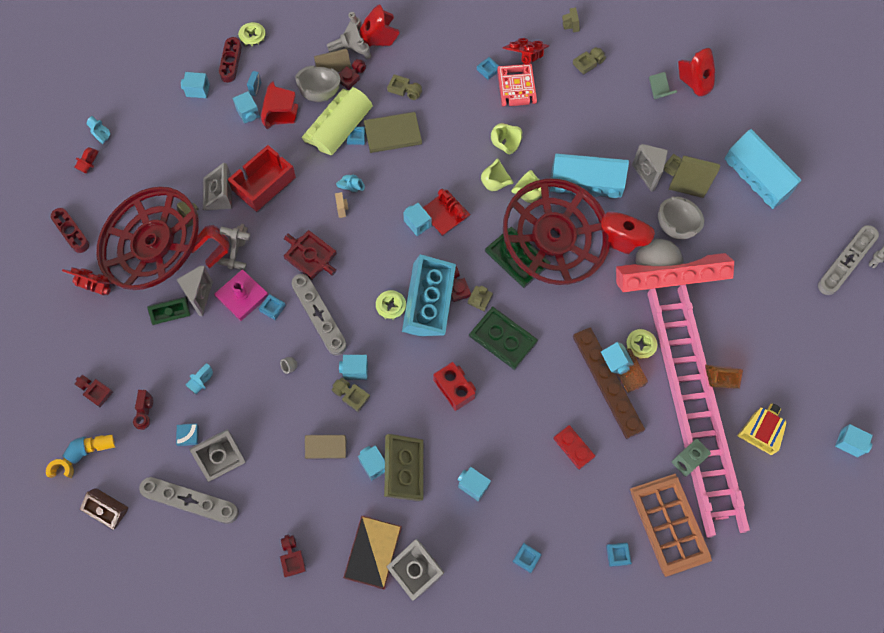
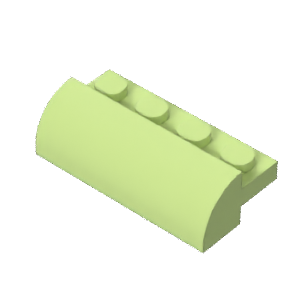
M354 87L350 91L342 89L301 138L305 143L317 146L320 152L333 155L373 105L360 90Z

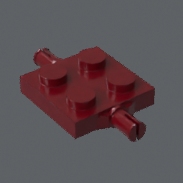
M308 230L297 239L289 233L287 236L285 235L284 240L290 243L291 247L283 255L284 259L311 280L323 270L331 276L336 273L337 269L329 264L337 254L336 250Z

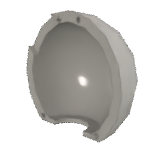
M315 65L308 66L300 70L295 76L301 94L307 100L313 102L329 100L336 94L340 86V76L332 68L315 67Z
M678 196L664 200L659 207L657 217L660 227L672 238H691L697 235L704 227L702 212L690 200Z
M657 238L653 239L649 245L639 248L636 254V264L644 266L683 264V256L680 249L673 242Z

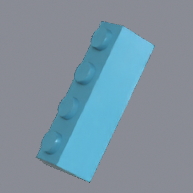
M752 129L748 130L730 148L724 158L728 165L733 167L739 176L772 209L787 200L802 181Z
M555 154L551 179H561L575 183L594 197L609 196L610 198H621L625 189L629 160ZM550 187V191L556 193H573L563 188Z
M421 254L413 263L402 332L417 336L445 335L456 264Z

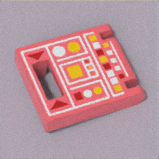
M532 64L498 66L497 74L502 107L506 106V99H508L509 106L529 105L530 97L532 98V104L537 103ZM523 72V74L507 75V73Z

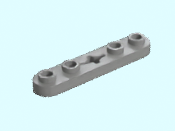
M867 225L858 231L820 279L818 288L823 294L832 295L840 288L878 239L879 233L877 229ZM852 254L853 257L851 258L850 262L845 266L844 263L846 262L847 258Z
M304 274L296 275L291 283L294 292L328 351L333 355H341L346 350V341L309 277ZM314 307H316L320 313L323 312L322 318L324 321H321V319L318 316H315L316 313Z
M146 478L139 487L141 495L147 499L224 524L233 523L239 514L238 508L231 502L160 479ZM190 495H192L191 498L199 503H189L188 506H186L187 503L179 498L180 496L183 498H189Z

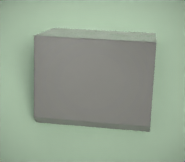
M641 144L632 166L652 192L655 190L663 173L668 150Z
M222 163L203 178L204 210L232 209V190L227 180L231 177V173L226 163Z
M199 266L178 278L177 281L198 315L203 316L213 281L205 266Z
M228 429L189 448L208 482L246 463L233 435Z
M415 539L386 566L412 601L433 586L445 573L418 539Z

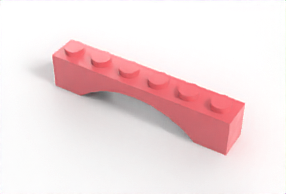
M726 253L707 255L694 262L672 266H644L637 264L616 266V284L622 292L733 279L734 260Z

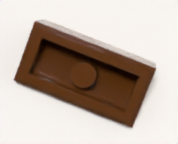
M94 488L86 492L80 510L114 530L126 514L128 507L101 490Z

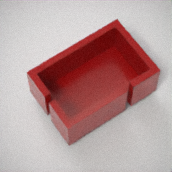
M267 145L242 166L247 180H245L241 169L236 171L227 180L231 190L257 212L294 180L296 175L293 166Z

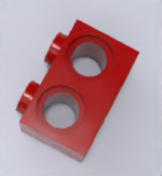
M451 362L433 374V381L453 409L457 411L475 399L476 388L471 381L467 382L463 369L459 365L456 366L454 362ZM447 375H453L455 376V379L449 381L445 377ZM464 390L467 394L461 397L456 392Z

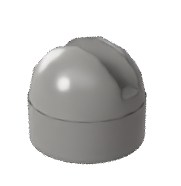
M286 357L280 361L283 372L289 374L296 370L297 361L293 357Z

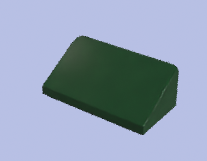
M187 296L147 306L152 325L191 316Z

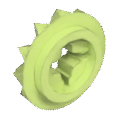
M251 22L243 25L238 35L240 41L245 46L248 44L253 46V44L259 45L260 41H264L266 32L261 24Z
M385 291L376 300V310L385 319L394 320L396 317H401L406 308L405 298L397 291ZM394 299L395 307L388 311V305L386 304H390Z
M644 329L634 330L626 340L627 350L631 352L632 356H636L639 359H648L657 350L655 336ZM641 338L643 344L646 345L643 347L642 350H640V346L636 344L639 343Z

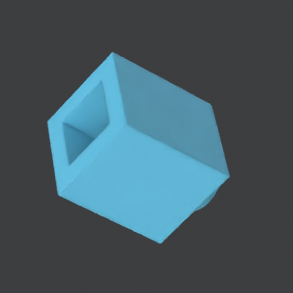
M185 72L184 79L181 80V88L184 90L186 97L207 98L210 83L206 73Z
M249 91L232 98L244 124L260 117L257 105Z
M419 203L409 206L403 212L404 222L416 236L432 227V218Z
M619 342L601 351L612 373L624 374L630 370V366L634 365L626 348Z
M343 355V361L339 362V373L343 374L345 380H367V355Z
M849 424L841 429L835 447L860 457L871 450L873 435Z
M376 445L372 448L370 446L364 448L360 452L358 459L372 481L385 473V460Z
M472 467L468 471L463 470L458 478V481H460L458 488L477 501L480 500L491 483V480Z

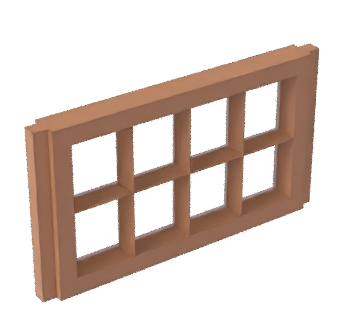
M676 474L630 488L632 498L665 577L712 561L710 552ZM673 487L678 500L664 504L659 492ZM655 493L660 506L646 510L641 497ZM680 504L685 517L671 521L666 509ZM662 510L667 523L653 527L648 515ZM688 522L692 535L678 539L673 526ZM670 528L674 541L660 545L655 532ZM695 539L700 552L686 557L681 543ZM677 545L682 558L667 563L662 550Z

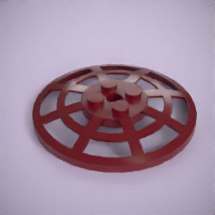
M542 179L527 184L511 199L503 218L504 240L514 261L527 274L548 284L570 285L589 278L604 263L611 243L608 241V234L601 227L605 212L599 202L584 188L566 180ZM541 187L542 199L534 201L526 209L518 202L527 192ZM548 187L563 188L575 193L576 196L571 203L559 198H549ZM582 199L594 210L600 223L589 225L583 213L577 208ZM550 204L560 205L567 209L563 214L552 212ZM543 205L544 215L539 219L535 218L530 211ZM512 208L521 215L517 227L518 235H508V219ZM572 213L578 217L583 227L575 228L573 222L569 219ZM525 219L533 225L532 234L523 235ZM551 230H555L559 237L554 238L550 233ZM602 230V249L599 257L588 253L591 246V233ZM585 234L583 250L574 245L577 235ZM525 242H534L540 249L536 256L529 251ZM511 243H520L524 253L532 260L529 268L518 258ZM568 251L579 256L569 264L565 263L563 257ZM546 254L555 256L558 265L544 263L542 259ZM584 259L594 263L592 268L585 274L577 278H571L568 269L577 266ZM538 266L548 270L560 271L564 280L549 279L540 276L535 271Z
M170 187L148 188L124 200L108 217L98 238L96 255L103 275L108 277L107 279L116 286L128 290H143L154 287L174 275L190 256L197 240L199 219L193 203L183 193ZM154 196H167L165 206H156L145 210L141 202ZM174 197L185 202L191 210L184 218L178 211L171 208ZM135 206L138 215L127 224L124 230L114 228L123 214ZM163 212L160 220H150L148 217L151 214ZM169 214L175 216L179 221L172 228L166 224ZM193 219L192 236L187 245L185 244L187 237L186 225ZM142 220L143 224L137 228L134 234L130 233L132 228ZM182 229L180 244L173 243L174 234ZM110 234L120 237L117 246L118 257L107 260L106 248ZM130 240L131 251L124 254L125 241ZM169 250L176 251L172 258L164 264L163 257ZM181 252H184L178 262L166 272L165 269L177 259ZM134 257L140 260L135 270L129 267L126 262ZM156 262L157 269L142 272L147 263ZM120 264L131 276L125 283H122L114 277L109 267ZM158 274V278L153 281L132 285L138 277H149Z

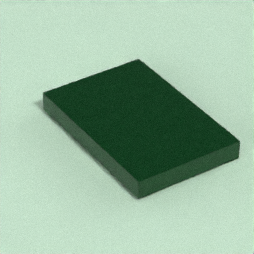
M512 226L508 229V235H518ZM504 234L500 235L485 248V252L523 288L535 279L521 269L514 261L507 249ZM525 242L529 251L536 256L538 250L529 242ZM511 243L518 258L529 268L532 260L524 253L520 243ZM545 257L542 259V262L544 263H551ZM538 266L535 273L540 275L545 268Z
M493 306L469 334V337L514 370L538 342L537 338Z

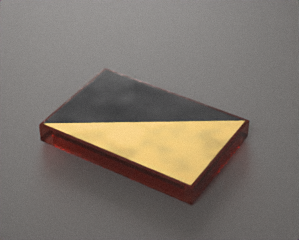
M361 516L343 578L385 590L390 572L386 566L393 561L402 526Z

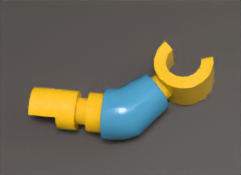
M113 435L95 436V439L84 436L71 441L62 455L64 459L53 460L47 465V477H55L57 469L64 466L65 472L63 475L72 478L74 474L72 464L76 465L84 456L94 452L95 449L100 451L115 448Z

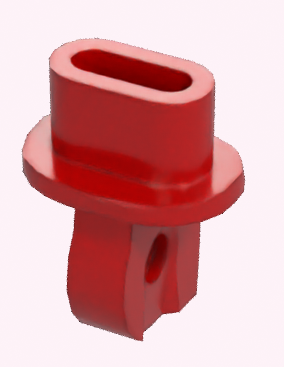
M91 147L86 148L81 159L76 157L78 161L74 168L87 174L90 167L94 168L92 163L99 151Z

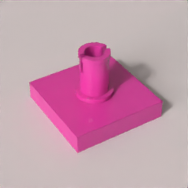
M242 269L214 295L242 321L267 298L268 293Z

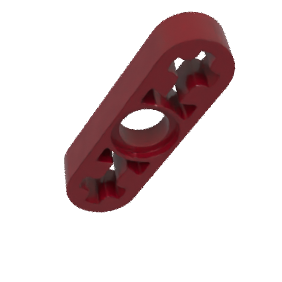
M230 37L225 41L219 74L221 80L226 83L234 81L237 74L242 47L239 39L236 37ZM229 57L235 58L232 62H227L226 59Z
M63 208L53 210L51 220L72 249L77 253L85 252L89 248V241L68 212ZM62 215L66 222L62 223L59 216ZM68 227H74V228H75L72 233H70V234H66V233H65V231H66V229H67ZM75 238H78L82 243L80 246L74 240Z

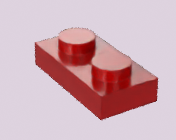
M570 425L554 436L553 439L579 470L595 458L594 453Z

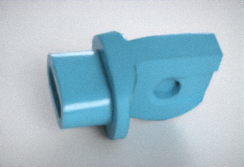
M93 116L89 117L86 124L91 128V134L100 143L104 144L110 137L109 129L102 125L101 120L97 121Z
M354 174L345 175L336 183L338 188L352 192L363 191L365 188L362 179Z
M206 363L196 375L191 374L189 376L191 379L185 385L195 394L202 388L206 389L203 384L213 374L211 366Z

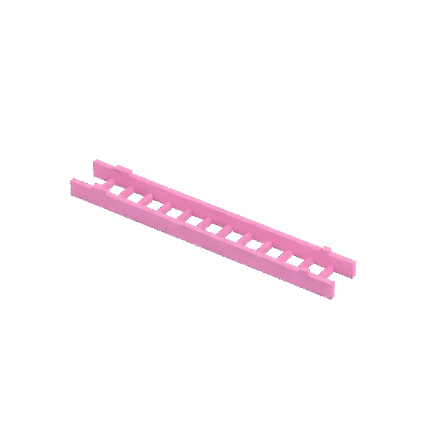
M680 285L678 288L681 303L661 306L659 305L656 289H650L647 294L684 447L687 448L693 442V439L715 436L718 450H711V454L708 457L720 455L723 466L721 470L701 472L700 467L697 466L691 472L706 537L711 538L716 535L713 518L716 521L728 519L729 516H736L739 532L746 533L750 528L744 509L745 505L736 479L686 285ZM683 310L684 321L664 323L662 311ZM687 326L690 338L668 341L666 329ZM692 345L694 356L672 358L670 346ZM696 362L699 374L677 377L674 364ZM701 380L703 393L681 394L680 382ZM706 399L708 411L686 414L683 401ZM710 417L713 430L691 433L688 420ZM725 475L728 489L712 492L705 491L702 478ZM730 495L734 510L710 512L713 509L708 498Z

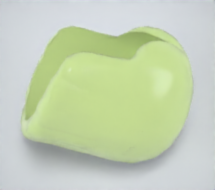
M499 123L491 132V141L494 146L505 153L513 154L521 143L523 132L518 126ZM506 139V143L503 145L502 141Z
M498 158L481 174V181L489 191H498L507 185L513 184V180Z
M529 170L512 188L511 192L516 194L527 184L540 179L537 178L532 170ZM541 187L527 192L521 199L529 203L539 200L542 196Z

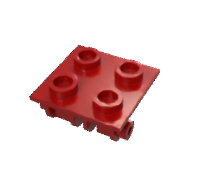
M519 38L517 41L510 42L504 46L503 49L521 52L522 62L529 64L542 58L544 49L549 47V45L543 44L542 41L531 42L527 38Z
M442 188L438 191L439 196L425 205L423 209L432 218V225L443 236L469 217L470 213L448 190Z
M71 267V270L62 269L63 272L75 275L72 282L77 287L103 296L109 295L111 292L109 286L113 283L102 274L95 275L92 274L93 271L84 268Z

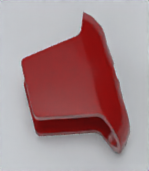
M380 4L372 9L359 29L360 37L369 47L391 46L400 34L398 29L389 26L394 19L393 14L384 11Z
M710 48L695 53L692 61H678L680 79L690 86L697 96H705L713 90L715 84V65Z
M274 81L267 87L261 112V121L266 129L271 128L274 124L295 123L298 112V104L294 103L295 92L276 87Z
M608 211L602 218L601 227L608 234V241L611 242L610 247L625 254H630L637 246L649 245L654 238V229L647 223L634 217Z
M214 225L205 226L198 234L195 246L191 252L194 253L209 238L220 243L205 260L208 268L216 264L229 252L230 248L227 237L220 234V229Z

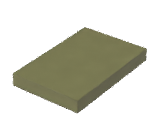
M415 112L364 120L370 153L422 144Z
M683 156L669 184L668 190L704 198L719 172L720 164Z
M393 434L385 435L384 497L414 501L423 500V439Z

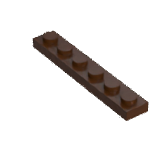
M590 327L575 333L573 339L625 438L628 439L644 432L645 428L616 373H612L601 353L603 349L592 328Z

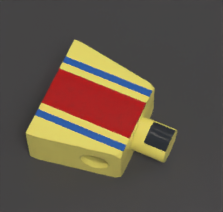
M770 404L767 410L760 407L737 436L770 455L775 454L780 449L786 427V421L778 416L781 408L776 404Z

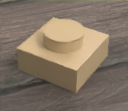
M342 192L335 193L339 218L346 217L345 210H349L347 199H343Z

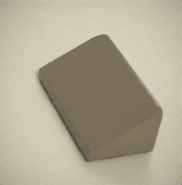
M347 49L314 56L316 67L332 68L337 72H341L346 66L351 69Z
M305 435V458H346V435Z

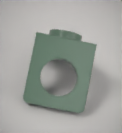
M665 72L649 77L654 99L677 93V90L670 92Z
M695 439L672 463L686 477L711 452L698 439ZM679 462H682L685 465L686 469H684Z

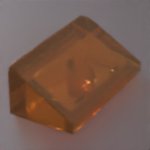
M631 348L626 350L634 365L629 367L630 370L619 375L627 393L644 387L648 383Z
M705 365L711 387L740 389L743 369L730 366Z

